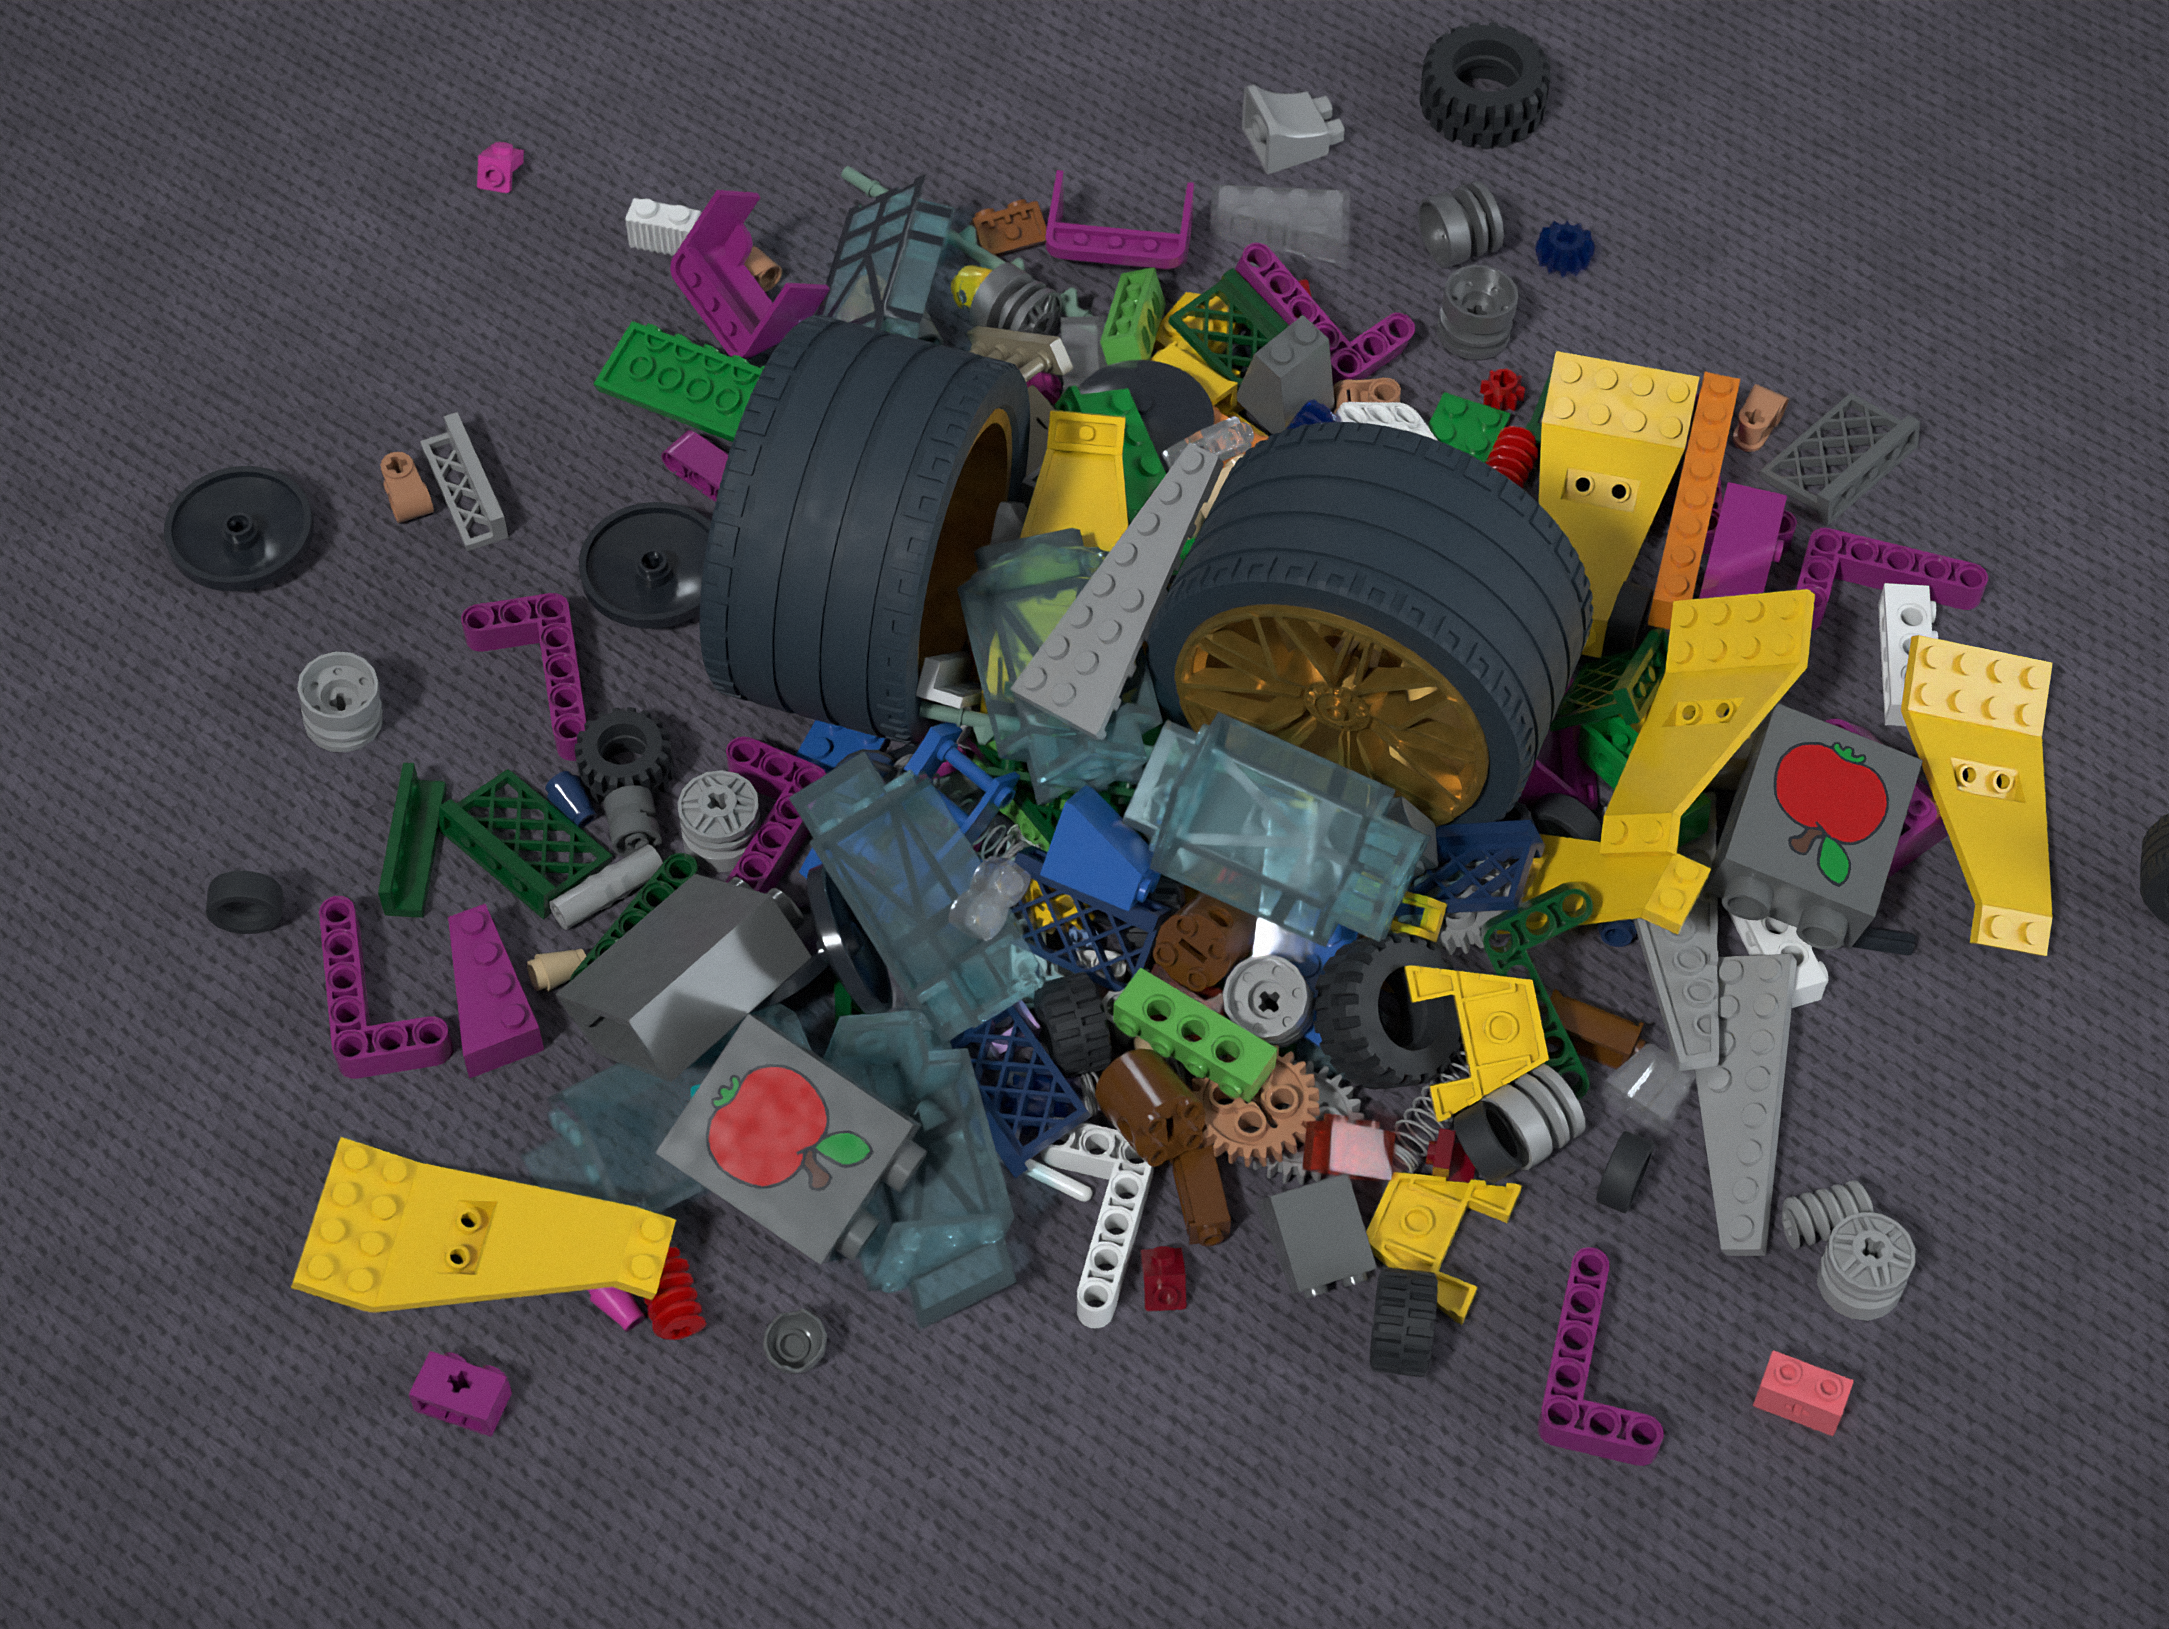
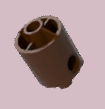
M1215 886L1202 890L1161 926L1156 938L1153 957L1157 964L1162 966L1173 980L1192 991H1202L1206 987L1215 985L1255 948L1260 936V921L1251 903L1242 894L1231 888Z
M1141 1048L1129 1051L1115 1059L1103 1071L1096 1084L1095 1099L1098 1107L1134 1151L1150 1166H1159L1166 1160L1173 1159L1184 1151L1195 1150L1201 1145L1204 1140L1202 1129L1206 1117L1204 1106L1161 1055L1151 1049Z

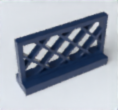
M1532 820L1453 824L1435 827L1438 862L1448 864L1434 874L1430 869L1425 870L1424 873L1429 878L1412 890L1408 888L1407 892L1425 895L1437 886L1441 892L1433 897V899L1447 904L1445 913L1514 910L1519 907L1533 858L1542 857L1545 844ZM1507 859H1519V861L1506 870L1500 865ZM1471 861H1484L1470 872L1464 867ZM1496 868L1500 874L1482 886L1477 881ZM1460 870L1464 876L1446 888L1442 882ZM1509 882L1511 885L1508 896H1491L1492 893ZM1472 884L1477 889L1466 898H1455L1456 895ZM1375 896L1371 910L1374 916L1378 917L1386 899ZM1395 901L1387 916L1421 915L1424 912V908Z
M1034 845L1018 851L1013 863V867L1016 869L994 931L1006 925L1012 913L1022 910L1030 932L1016 936L1008 941L1009 943L1073 973L1084 971L1093 982L1114 992L1125 989L1127 985L1116 980L1110 965L1126 959L1133 974L1132 978L1140 968L1146 971L1156 944L1157 935L1161 926L1168 920L1171 908L1146 897L1143 903L1138 901L1128 912L1041 876L1040 873L1048 853L1047 851ZM1025 876L1037 881L1043 894L1042 897L1027 902L1021 888ZM1049 887L1056 889V891L1051 892ZM1061 893L1071 896L1078 912L1062 918L1053 897ZM1017 899L1019 906L1014 908ZM1045 900L1054 922L1038 928L1030 906ZM1084 903H1086V904H1088V905H1090V906H1092V907H1089V908L1086 909ZM1097 909L1107 913L1113 927L1100 934L1096 933L1088 914ZM1080 917L1089 938L1073 944L1064 923ZM1119 919L1127 923L1121 925ZM1056 926L1065 948L1057 951L1047 948L1040 932ZM1131 926L1148 932L1143 947L1133 951L1123 929ZM1115 933L1124 954L1108 960L1099 939ZM1033 936L1034 941L1028 939V937ZM1091 943L1100 964L1093 967L1081 964L1076 948ZM1067 952L1069 957H1066L1062 954ZM1140 953L1139 959L1136 961L1134 955ZM1102 968L1104 974L1101 973V972H1099V971H1096V970H1099V969Z
M1008 1000L950 1040L957 1068H959L963 1059L958 1051L970 1042L982 1043L978 1058L971 1059L969 1068H975L974 1073L972 1074L968 1068L962 1081L963 1090L969 1110L979 1090L983 1104L975 1121L1014 1178L1028 1170L1025 1165L1026 1161L1087 1120L1091 1115ZM1010 1015L1014 1020L1011 1036L993 1035L996 1024ZM1020 1032H1022L1026 1038L1019 1037ZM992 1042L1008 1045L1003 1062L986 1060ZM1017 1046L1033 1047L1034 1050L1030 1064L1013 1063ZM941 1047L931 1053L929 1052L944 1076L948 1075ZM1040 1059L1045 1065H1039ZM984 1069L1001 1070L997 1087L980 1085ZM1010 1071L1027 1073L1023 1089L1006 1088ZM1036 1074L1053 1075L1050 1092L1032 1090ZM1060 1087L1065 1093H1059ZM988 1095L994 1096L993 1102L990 1100ZM1003 1097L1021 1098L1016 1115L999 1113ZM1029 1099L1047 1101L1043 1118L1025 1116ZM1056 1102L1072 1103L1077 1109L1063 1120L1052 1119ZM1007 1123L1014 1124L1012 1130ZM1022 1126H1040L1038 1137L1023 1147L1019 1142Z

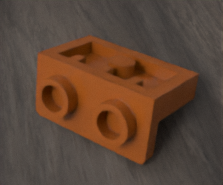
M1026 199L1017 200L1008 204L1007 209L996 212L994 208L981 210L975 214V217L972 218L969 224L976 228L978 246L996 257L1046 244L1047 228L1038 200L1027 203Z

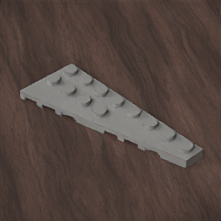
M1192 443L1187 445L1013 684L1010 690L1016 697L1102 743L1107 735L1104 729L1112 711H1117L1121 703L1119 695L1127 677L1132 678L1135 671L1134 660L1143 641H1148L1150 627L1168 593L1166 587L1174 570L1178 571L1182 559L1180 555L1187 539L1192 538L1197 527L1194 522L1203 503H1208L1224 466L1219 456Z
M1715 792L1704 793L1712 801L1707 832L1677 849L1678 854L1709 868L1712 866L1717 851ZM1604 807V810H1603V818H1604V814H1605V812H1606L1607 807ZM1705 885L1678 935L1642 918L1633 919L1678 1072L1718 1066L1719 988L1717 980L1718 897L1703 891Z
M1792 954L1718 957L1719 1061L1718 1066L1695 1069L1720 1245L1723 1253L1728 1256H1766L1797 961Z

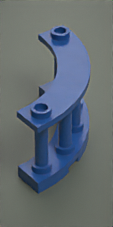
M949 722L930 727L924 740L904 767L909 774L901 784L923 770L932 784L899 804L904 812L916 797L918 799L923 797L960 827L940 849L913 826L943 876L974 844L997 812L1009 805L1015 796L1013 788L1020 778V775L1016 772L992 778L958 750L956 741L963 729ZM948 761L986 792L970 815L933 786L932 777L942 763ZM886 812L835 846L851 859L853 857L856 859L863 858L895 885L889 891L906 906H909L911 901L903 871L872 846L873 841L885 830H892L888 813ZM899 822L903 839H905L915 848L914 844L912 843L909 836L907 835L904 828ZM812 847L799 873L807 879L810 868L828 862L823 853L818 856ZM839 860L864 902L871 907L870 911L879 925L881 923L885 925L891 923L900 911ZM926 864L912 874L918 898L937 883ZM864 920L862 926L867 930L870 929L867 922Z

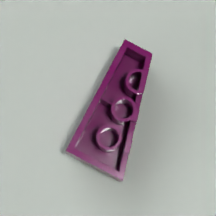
M486 904L448 917L462 1050L469 1079L544 1051L539 1026Z

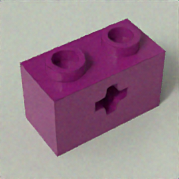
M429 1351L410 1390L409 1397L415 1412L492 1437L512 1391L507 1376L496 1367L483 1365L480 1368L468 1364L464 1358L457 1354L445 1352L442 1355Z

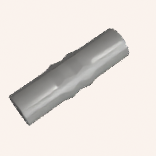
M648 844L617 863L606 866L599 873L590 875L581 884L553 899L549 904L550 909L561 927L567 930L599 910L609 908L615 901L625 898L633 890L647 883L663 864V861L656 850Z

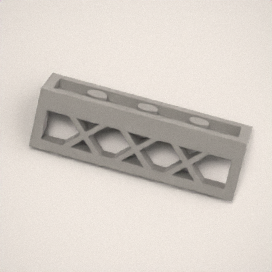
M458 412L444 416L447 432L422 440L420 444L466 550L470 551L508 538L504 515ZM451 443L454 449L448 459L435 456L431 450ZM450 469L465 474L460 485L445 481V477ZM462 495L476 499L477 502L471 512L456 507ZM473 521L487 525L490 530L488 533L470 538L467 531Z
M956 651L925 658L915 696L961 709L981 703L983 684L969 681L973 666L970 655L965 651Z

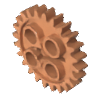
M1279 1045L1274 1046L1278 1049L1276 1067L1248 1104L1247 1101L1240 1097L1232 1098L1219 1088L1217 1083L1207 1077L1192 1079L1193 1093L1202 1102L1206 1112L1205 1124L1202 1129L1204 1134L1202 1145L1206 1147L1214 1143L1213 1151L1215 1157L1227 1151L1230 1164H1233L1238 1156L1244 1157L1245 1167H1249L1252 1159L1258 1157L1261 1165L1265 1167L1267 1165V1156L1273 1155L1280 1163L1283 1161L1282 1150L1286 1149L1295 1155L1297 1153L1295 1140L1307 1144L1309 1141L1307 1130H1316L1315 1116L1320 1115V1105L1317 1103L1319 1101V1088H1314V1075L1306 1074V1063L1304 1061L1293 1065V1052L1290 1051L1285 1056L1280 1057ZM1226 1055L1224 1060L1218 1057L1219 1060L1227 1063L1236 1060L1231 1055ZM1225 1098L1233 1100V1102L1228 1105H1221L1217 1103L1219 1100ZM1279 1103L1291 1105V1107L1284 1110L1276 1109L1274 1106ZM1266 1120H1268L1271 1124H1273V1125H1274L1275 1127H1277V1128H1272V1127L1266 1122ZM1248 1126H1255L1259 1128V1130L1254 1133H1246L1242 1131L1244 1128Z

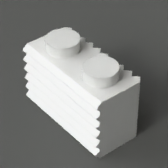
M634 198L625 218L629 246L631 248L636 246L637 249L643 248L644 251L649 249L651 252L656 250L657 253H669L672 256L676 253L701 215V211L686 208L682 205L674 206L654 202L650 199Z

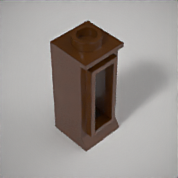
M1556 988L1554 989L1550 999L1578 1055L1626 1073L1631 1060L1639 1062L1646 1045V1040L1640 1038L1644 1023L1640 1022L1639 1026L1633 1025L1634 1022L1568 996L1564 998ZM1550 1036L1545 1039V1042L1561 1047L1563 1041L1558 1036Z
M1201 1143L1195 1150L1184 1151L1175 1158L1170 1159L1169 1162L1172 1164V1172L1187 1234H1189V1245L1200 1243V1245L1207 1247L1217 1245L1223 1239L1229 1238L1231 1220L1213 1146L1211 1144L1203 1147Z

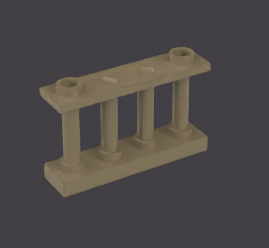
M976 326L967 332L972 344L969 352L1015 364L1022 373L1025 382L1029 381L1039 372L1064 376L1073 369L1060 337Z

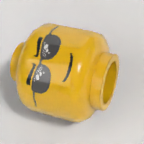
M969 265L963 267L951 282V292L959 308L970 311L975 293L988 274L993 271L992 269Z

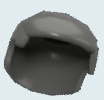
M801 1308L797 1311L783 1312L777 1315L764 1331L762 1347L770 1365L785 1374H800L813 1369L823 1358L827 1334L821 1319L810 1311Z

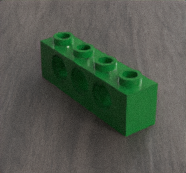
M1619 715L1581 724L1577 755L1615 790L1639 734L1630 725H1626ZM1703 792L1700 793L1680 818L1677 849L1707 832L1712 801Z

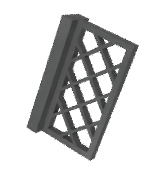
M1850 393L1761 469L1760 478L1816 510V518L1826 526H1829L1918 447L1920 421L1910 415L1900 420ZM1853 407L1863 413L1864 417L1844 418V413ZM1872 426H1887L1892 430L1888 433L1873 434ZM1866 427V435L1847 436L1846 428ZM1825 429L1841 430V436L1822 438L1821 433ZM1869 445L1870 449L1865 453L1850 454L1849 446ZM1843 447L1844 454L1824 456L1823 448ZM1818 448L1819 456H1798L1802 449ZM1844 464L1847 466V469L1841 473L1827 474L1826 466ZM1821 466L1822 474L1801 475L1800 468ZM1795 468L1796 476L1782 477L1775 472L1779 469ZM1824 484V489L1816 496L1803 488L1806 485Z

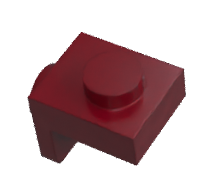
M1439 1128L1437 1141L1429 1140L1426 1164L1433 1165L1432 1176L1445 1177L1446 1181L1470 1183L1471 1179L1473 1180L1475 1166L1468 1158L1462 1145L1454 1143L1456 1131Z
M1159 1246L1153 1249L1141 1250L1145 1310L1166 1311L1185 1309L1186 1274L1182 1248Z

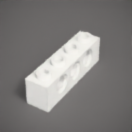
M1884 583L1878 603L1885 725L1906 726L1901 713V704L1911 636L1920 635L1938 639V632L1932 631V623H1934L1936 617V602L1930 601L1929 586Z
M1729 912L1750 956L1792 954L1797 960L1792 1008L1821 1000L1828 983L1826 967L1821 961H1817L1812 951V946L1803 942L1797 936L1796 927L1768 916L1762 920H1746ZM1769 930L1776 931L1779 934L1772 933Z

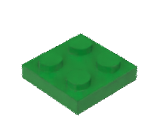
M1444 392L1429 422L1428 428L1438 441L1466 452L1485 463L1500 431L1508 426L1511 413Z

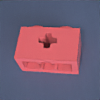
M1773 1350L1753 1406L1834 1436L1854 1380Z

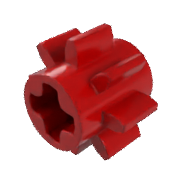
M1507 368L1498 369L1495 372L1491 370L1489 372V379L1481 381L1480 393L1484 395L1483 405H1490L1492 408L1502 411L1508 409L1516 410L1517 401L1524 400L1525 388L1521 386L1522 376H1516L1513 371Z

